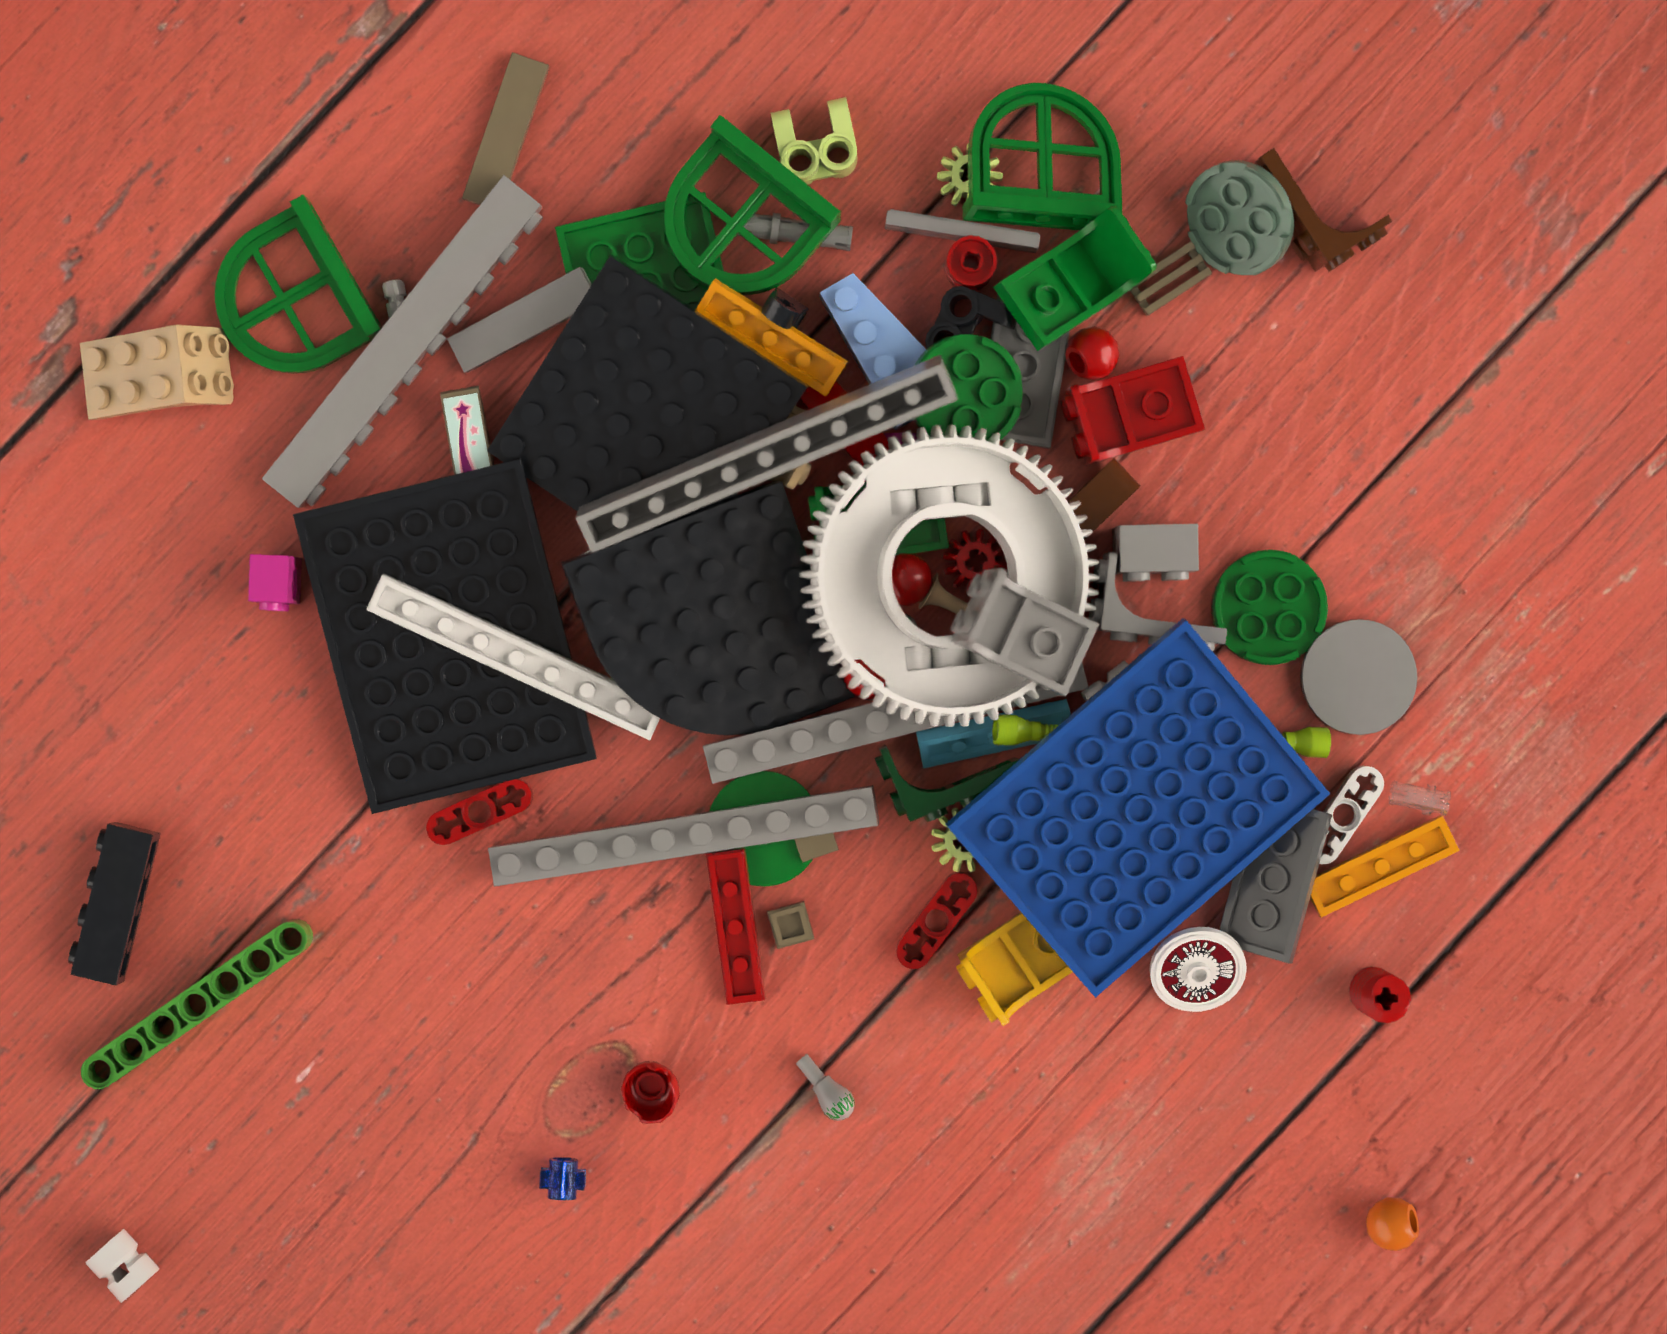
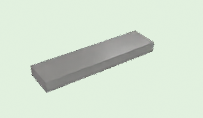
M893 209L887 211L885 223L886 230L955 241L969 235L979 236L987 240L993 247L1030 253L1037 252L1040 242V235L1036 232Z
M578 267L447 338L463 372L469 373L571 318L592 285L584 268Z

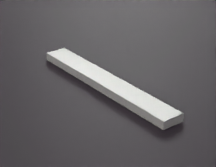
M382 574L366 609L645 739H651L660 720L659 717L651 714L632 700L613 679L386 574Z

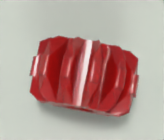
M977 529L975 542L971 541L967 530L962 531L961 538L965 545L962 546L957 540L951 539L948 544L957 551V554L944 553L942 556L943 560L955 561V566L944 569L945 575H951L956 571L959 573V576L952 583L953 587L958 588L964 579L968 580L966 593L977 573L982 575L984 570L994 568L1007 569V563L995 562V557L1004 555L1002 548L994 552L990 548L997 542L995 537L992 535L986 544L982 543L983 529ZM970 551H977L976 556L982 554L985 558V562L980 565V572H973V567L968 570L965 566V561L970 558Z

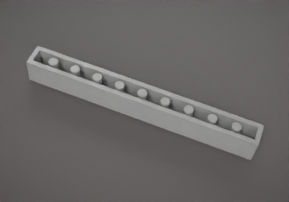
M504 175L263 476L262 480L297 508H303L307 503L313 506L326 491L322 484L331 473L337 476L349 462L350 458L346 454L355 443L361 446L371 435L374 428L370 424L379 413L385 416L395 405L398 398L394 394L402 383L409 386L419 375L422 367L418 363L428 352L433 356L443 345L446 337L442 333L452 322L457 326L467 315L471 308L466 303L476 292L481 296L491 285L495 277L490 273L498 263L501 262L503 265H506L515 255L519 247L514 243L522 233L525 232L530 235L543 219L539 214L543 208L541 204Z
M938 355L580 506L576 520L591 553H594L956 401V390L941 355Z
M1082 663L1068 693L1089 688ZM1038 685L1035 687L1040 696L1038 699H1031L1026 694L1023 695L1026 704L1060 696V694L1050 689L1044 690ZM884 701L880 707L872 706L873 702L764 731L706 744L703 746L711 781L714 784L945 725L944 716H941L937 726H930L928 714H926L924 722L918 724L915 723V712L913 711L909 719L903 720L900 719L901 707H898L894 714H887V701ZM1011 702L1012 708L1017 707L1014 702ZM955 716V722H958V716Z
M872 785L496 845L488 848L495 887L879 825L874 786Z

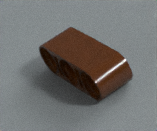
M1113 458L1068 503L1081 502L1073 512L1075 516L1087 515L1088 517L1079 526L1081 530L1091 529L1094 531L1141 485Z

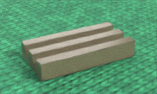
M1192 241L1157 263L1156 270L1130 290L1146 316H1149L1212 274L1210 268L1203 262L1202 256L1197 253ZM1188 254L1191 258L1190 261L1141 292L1137 287L1184 255ZM1195 266L1197 267L1198 274L1151 305L1148 304L1146 298Z

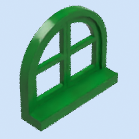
M1022 84L997 95L983 109L970 134L968 143L969 197L962 206L963 220L1081 230L1111 206H1116L1122 213L1120 150L1115 134L1106 118L1083 96L1053 84ZM1036 105L1037 142L991 138L996 125L1007 114L1022 107ZM1051 107L1063 111L1076 119L1086 129L1095 147L1052 143ZM990 148L1037 152L1038 189L990 185ZM1052 154L1098 158L1100 195L1053 191Z
M719 115L710 126L712 133L681 168L670 186L664 210L665 231L676 260L700 284L709 288L712 281L716 278L742 295L760 294L787 282L804 266L841 221V211L723 116ZM720 155L759 185L733 217L729 216L695 188L697 182ZM689 195L727 224L701 256L691 246L685 231L684 214ZM770 195L809 225L783 257H780L744 228ZM738 234L775 263L764 270L749 274L724 272L712 266Z
M304 194L290 201L292 205L290 208L251 229L236 241L221 263L215 284L217 316L230 342L239 352L254 363L282 373H307L322 369L371 342L382 328L313 205ZM297 229L321 272L283 292L262 256L260 249ZM254 256L277 297L240 317L236 304L237 284L244 266ZM329 285L353 328L324 345L315 348L291 305ZM285 310L308 351L283 353L272 350L254 339L248 330Z

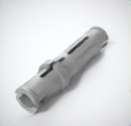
M774 212L773 216L754 214L744 226L755 237L770 240L769 243L777 244V241L796 243L809 227L803 220L781 217V213ZM837 225L819 247L850 251L853 226Z

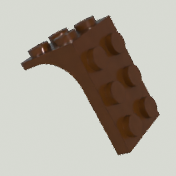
M1274 148L1260 156L1254 163L1271 173L1284 188L1290 200L1294 216V240L1291 241L1292 247L1301 260L1307 259L1315 272L1324 266L1328 272L1332 271L1355 255L1352 250L1355 246H1358L1363 251L1388 234L1384 227L1392 222L1389 215L1366 229L1356 232H1342L1324 224L1312 209Z

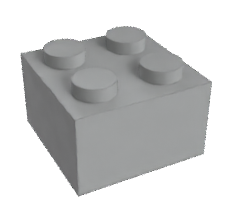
M1198 524L1119 525L1112 528L1113 552L1117 553L1115 574H1123V582L1150 580V574H1161V581H1181L1189 579V573L1199 571Z

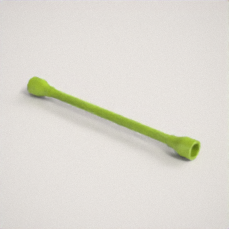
M999 714V719L993 720L994 745L1015 746L1027 741H1040V739L1045 738L1058 727V724L1043 725L1041 722L1029 721L1017 715ZM1306 727L1294 732L1281 733L1296 753L1315 758H1327L1329 756L1331 734L1328 728Z

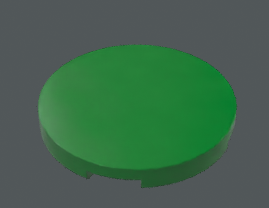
M973 334L949 336L937 341L926 349L915 365L941 355L956 390L957 400L913 418L918 428L924 427L928 437H931L932 427L939 425L942 435L945 436L947 427L949 425H956L957 436H960L962 428L970 426L971 437L973 438L978 429L983 428L986 429L987 441H989L994 433H1000V440L1003 439L1017 422L1022 410V375L1011 354L997 342Z
M1261 550L1237 559L1222 573L1213 592L1211 612L1214 626L1227 628L1225 645L1229 650L1240 658L1252 663L1276 665L1299 658L1308 651L1314 640L1322 634L1327 620L1328 601L1320 577L1303 560L1284 551Z
M761 771L737 777L729 782L718 793L709 811L810 796V793L789 776L772 771ZM794 839L745 847L750 885L775 886L790 881L802 873L813 860L802 863Z

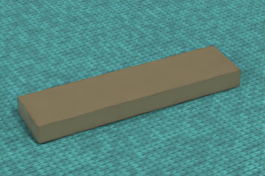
M512 52L462 197L463 200L480 205L504 175L510 180L512 179L550 68L548 64Z

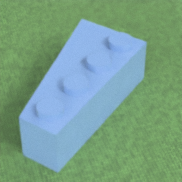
M854 273L819 292L820 300L869 385L914 366L926 350ZM910 419L906 422L894 426L895 431L903 427L904 425L910 423L914 419Z

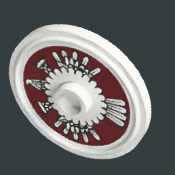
M1192 927L1172 934L1158 946L1152 956L1149 971L1152 986L1160 999L1176 1009L1199 1012L1216 1008L1229 1001L1241 988L1245 980L1247 967L1243 950L1232 936L1211 927Z

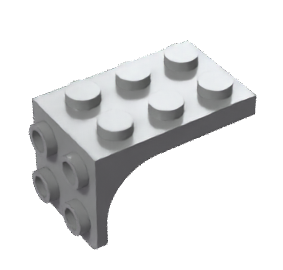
M1108 552L1103 554L1102 559H1099V563L1094 566L1093 574L1100 577L1098 580L1093 581L1094 584H1099L1098 598L1091 599L1090 604L1096 606V610L1089 611L1088 619L1099 624L1096 631L1111 632L1110 640L1137 642L1138 636L1149 637L1148 644L1152 645L1171 629L1176 622L1144 619L1131 613L1122 604L1116 592L1115 572L1117 553ZM1190 624L1212 651H1214L1215 645L1226 643L1227 628Z
M1001 568L984 570L982 575L977 573L967 592V595L971 596L965 611L961 609L957 613L952 623L951 631L955 634L951 642L1047 689L1066 696L1099 624L1008 579L1006 577L1007 571Z

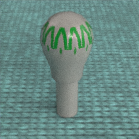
M808 1054L796 1062L799 1069L812 1083V1089L817 1095L824 1115L834 1121L848 1118L855 1107V1099L852 1093L844 1086L835 1082L829 1075L825 1076Z

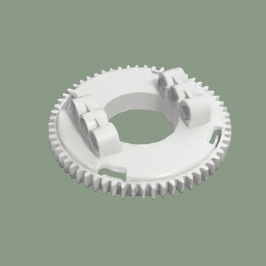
M935 425L932 427L931 437H928L924 427L917 429V440L913 439L910 431L903 432V444L901 445L896 437L888 438L889 450H886L882 443L874 445L877 455L875 458L867 451L861 454L865 463L864 466H861L857 461L849 463L854 473L852 476L846 472L838 474L844 485L842 487L836 484L829 485L828 488L835 497L833 499L828 497L820 499V502L827 510L826 512L815 511L813 516L821 521L820 526L812 525L807 528L808 531L816 535V539L804 541L803 543L807 548L813 549L812 555L801 557V561L811 564V570L800 573V577L811 579V585L801 588V592L812 594L813 600L803 604V608L815 609L816 615L807 619V623H819L821 628L812 634L813 638L825 637L827 641L819 648V651L826 652L832 650L834 655L831 656L827 663L828 665L842 664L843 667L840 668L837 676L839 678L849 674L852 676L847 687L853 689L860 684L864 686L859 697L865 699L872 693L875 694L872 706L880 707L884 701H887V714H894L897 708L901 707L900 719H909L913 711L915 712V723L918 724L924 722L926 714L929 715L930 726L939 725L941 716H944L946 727L954 726L955 716H958L961 726L969 725L970 715L973 716L976 724H983L984 712H987L991 720L999 719V707L1006 715H1010L1013 713L1011 702H1014L1019 708L1027 706L1023 695L1026 694L1031 699H1038L1040 696L1035 688L1037 685L1044 690H1049L951 642L954 635L933 636L915 626L903 613L893 590L892 565L901 541L922 520L963 516L973 519L984 526L1001 546L1007 562L1008 579L1081 616L1084 615V611L1096 610V606L1086 602L1087 597L1099 594L1097 590L1088 588L1089 582L1100 578L1099 575L1089 573V567L1098 564L1099 561L1088 559L1087 552L1096 549L1097 546L1095 544H1085L1084 538L1092 534L1093 531L1091 529L1081 530L1079 526L1088 516H1075L1073 512L1081 502H1067L1066 497L1073 491L1072 488L1063 490L1057 488L1063 480V476H1056L1052 479L1048 478L1047 475L1053 468L1052 465L1048 464L1040 469L1036 467L1041 455H1034L1027 460L1025 456L1028 447L1021 446L1016 452L1012 451L1015 442L1012 438L1007 439L1002 446L999 445L1000 433H994L989 441H987L986 429H978L973 438L971 437L970 426H964L960 436H957L956 425H949L945 436H943L941 427ZM1017 462L1018 465L1015 468L1017 472L1027 478L1039 491L1044 487L1048 489L1041 494H1034L1021 481L1011 475L1009 466L1011 463ZM865 480L866 488L859 494L846 512H840L842 508L846 507L853 495L864 485ZM861 659L870 669L884 678L886 686L884 687L883 682L868 672L860 663L857 664L855 660Z

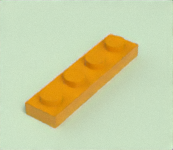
M715 278L696 311L811 388L827 396L848 361L793 326L785 329L773 323L762 314L761 306Z
M1439 815L1316 875L1310 899L1318 916L1322 918L1460 850L1444 817Z

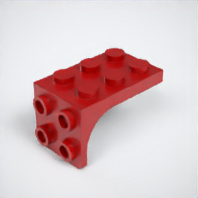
M1184 356L1093 383L1069 386L1064 392L1065 397H1063V400H1060L1066 422L1073 421L1076 434L1074 437H1071L1076 457L1077 459L1084 458L1086 466L1205 430Z

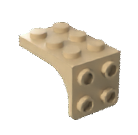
M172 325L80 343L88 420H100L180 406L228 405L234 400V384L229 361V342L222 328Z

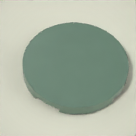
M1230 160L1207 169L1191 185L1185 201L1190 229L1187 233L1190 241L1195 245L1198 254L1210 266L1225 274L1254 276L1271 268L1282 259L1292 241L1294 216L1290 200L1284 188L1271 173L1251 162Z

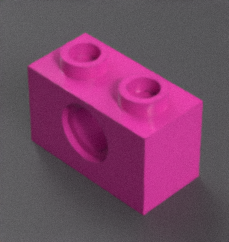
M250 554L248 601L259 602V610L289 611V604H300L302 558L284 555Z

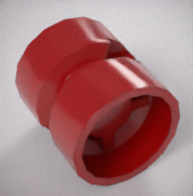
M970 235L958 239L951 246L945 260V273L947 280L953 287L963 286L977 291L989 283L997 265V256L993 246L979 236Z

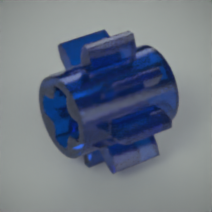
M549 1158V1167H541L539 1188L548 1189L547 1198L575 1200L577 1190H584L586 1187V1169H578V1159Z

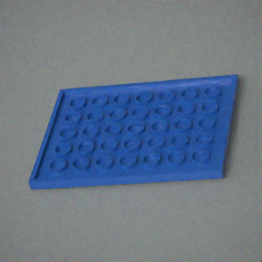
M1182 618L945 825L1096 998L1330 795V792L1189 622Z

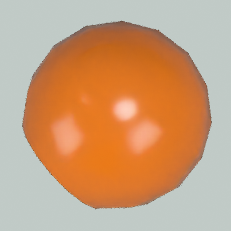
M1386 1197L1379 1200L1367 1214V1234L1374 1244L1385 1250L1400 1251L1405 1249L1419 1235L1416 1211L1412 1204L1401 1198Z

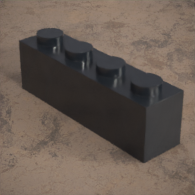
M119 822L109 823L106 829H101L96 844V851L101 852L98 865L91 868L87 880V888L91 889L88 904L84 903L78 916L77 924L82 927L79 942H73L68 957V963L73 964L70 975L115 986L124 982L161 833Z

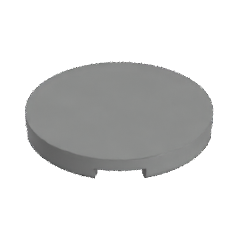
M1370 620L1343 621L1322 632L1313 641L1308 651H1306L1300 673L1302 693L1313 713L1330 728L1343 733L1357 735L1376 733L1398 721L1409 708L1417 687L1416 662L1407 643L1391 628Z

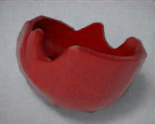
M655 1061L638 1063L626 1073L621 1086L625 1109L639 1117L640 1122L644 1124L661 1123L673 1113L680 1097L679 1083L676 1076L666 1066Z

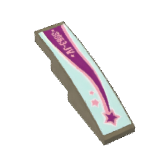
M479 386L441 392L440 396L454 475L494 465V456L487 451L491 442Z

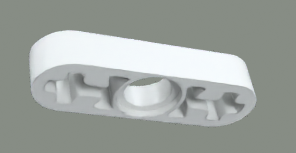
M1369 766L1354 768L1323 812L1332 814L1329 826L1336 831L1343 832V835L1340 839L1336 835L1331 836L1327 843L1331 851L1328 855L1322 853L1319 864H1329L1339 856L1382 793L1384 779L1377 769ZM1370 773L1372 775L1370 782L1374 785L1372 791L1363 790L1357 799L1365 801L1363 806L1360 807L1357 802L1345 798L1344 795L1347 790L1350 794L1355 795L1360 787V784L1356 781L1359 775L1366 777ZM1340 804H1348L1354 811L1352 822L1346 826H1339L1333 819V812Z

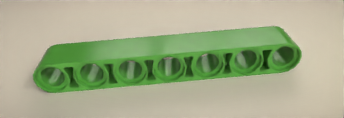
M291 919L267 933L88 1057L81 1067L83 1082L93 1089H103L118 1081L307 950L313 940V931L310 925L300 919ZM287 928H295L300 932L302 942L298 948H293L285 942L284 933ZM256 950H263L269 955L270 964L267 969H259L254 965L253 954ZM224 972H231L237 977L238 987L235 991H228L222 986L221 976ZM192 994H199L205 999L206 1009L203 1013H197L191 1009L189 999ZM160 1016L169 1017L173 1021L174 1031L172 1035H165L159 1030L158 1020ZM129 1038L137 1039L141 1043L142 1053L140 1057H134L128 1053L126 1043ZM97 1060L105 1061L109 1065L110 1076L108 1079L100 1078L96 1074L94 1065Z

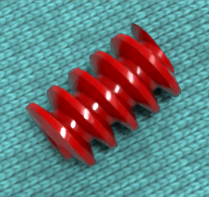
M1364 968L1356 973L1350 982L1349 994L1351 1002L1359 1011L1377 1022H1395L1402 1018L1410 1008L1411 994L1408 986L1402 979L1382 968Z

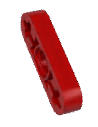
M519 778L502 782L431 815L426 825L427 834L434 843L439 845H448L526 810L533 800L532 788L526 781ZM510 785H513L516 790L523 789L525 796L520 799L522 805L517 807L514 802H509L501 806L505 814L499 816L497 804L490 797V793L496 792L497 799H500L509 794L508 787ZM481 800L489 805L491 814L486 822L478 823L471 819L469 808L474 801ZM460 807L462 818L470 829L463 831V824H460L450 830V838H446L444 833L437 835L435 827L439 825L438 818L443 816L445 821H451L459 817L455 809Z
M964 872L950 874L900 938L896 946V954L899 962L904 967L919 969L925 966L974 902L977 896V885L970 875ZM963 880H966L968 882L966 889L970 894L966 899L959 896L952 905L960 909L953 915L946 905L937 902V900L943 895L945 900L948 901L953 894L950 884L953 881L960 884ZM932 910H942L948 917V923L941 931H932L926 926V916ZM920 926L927 936L935 938L936 941L933 945H930L925 940L920 948V951L924 954L920 960L913 957L909 961L905 958L907 951L903 947L907 942L914 945L921 936L914 933V931Z

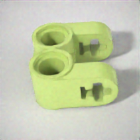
M846 97L827 101L833 133L822 139L812 141L796 140L790 110L770 113L781 164L807 185L815 180L829 177L844 178L849 176L856 168L857 146ZM841 147L849 153L848 159L842 163H834L828 159V153L834 148ZM798 155H804L811 160L809 168L804 171L794 170L790 166V162Z

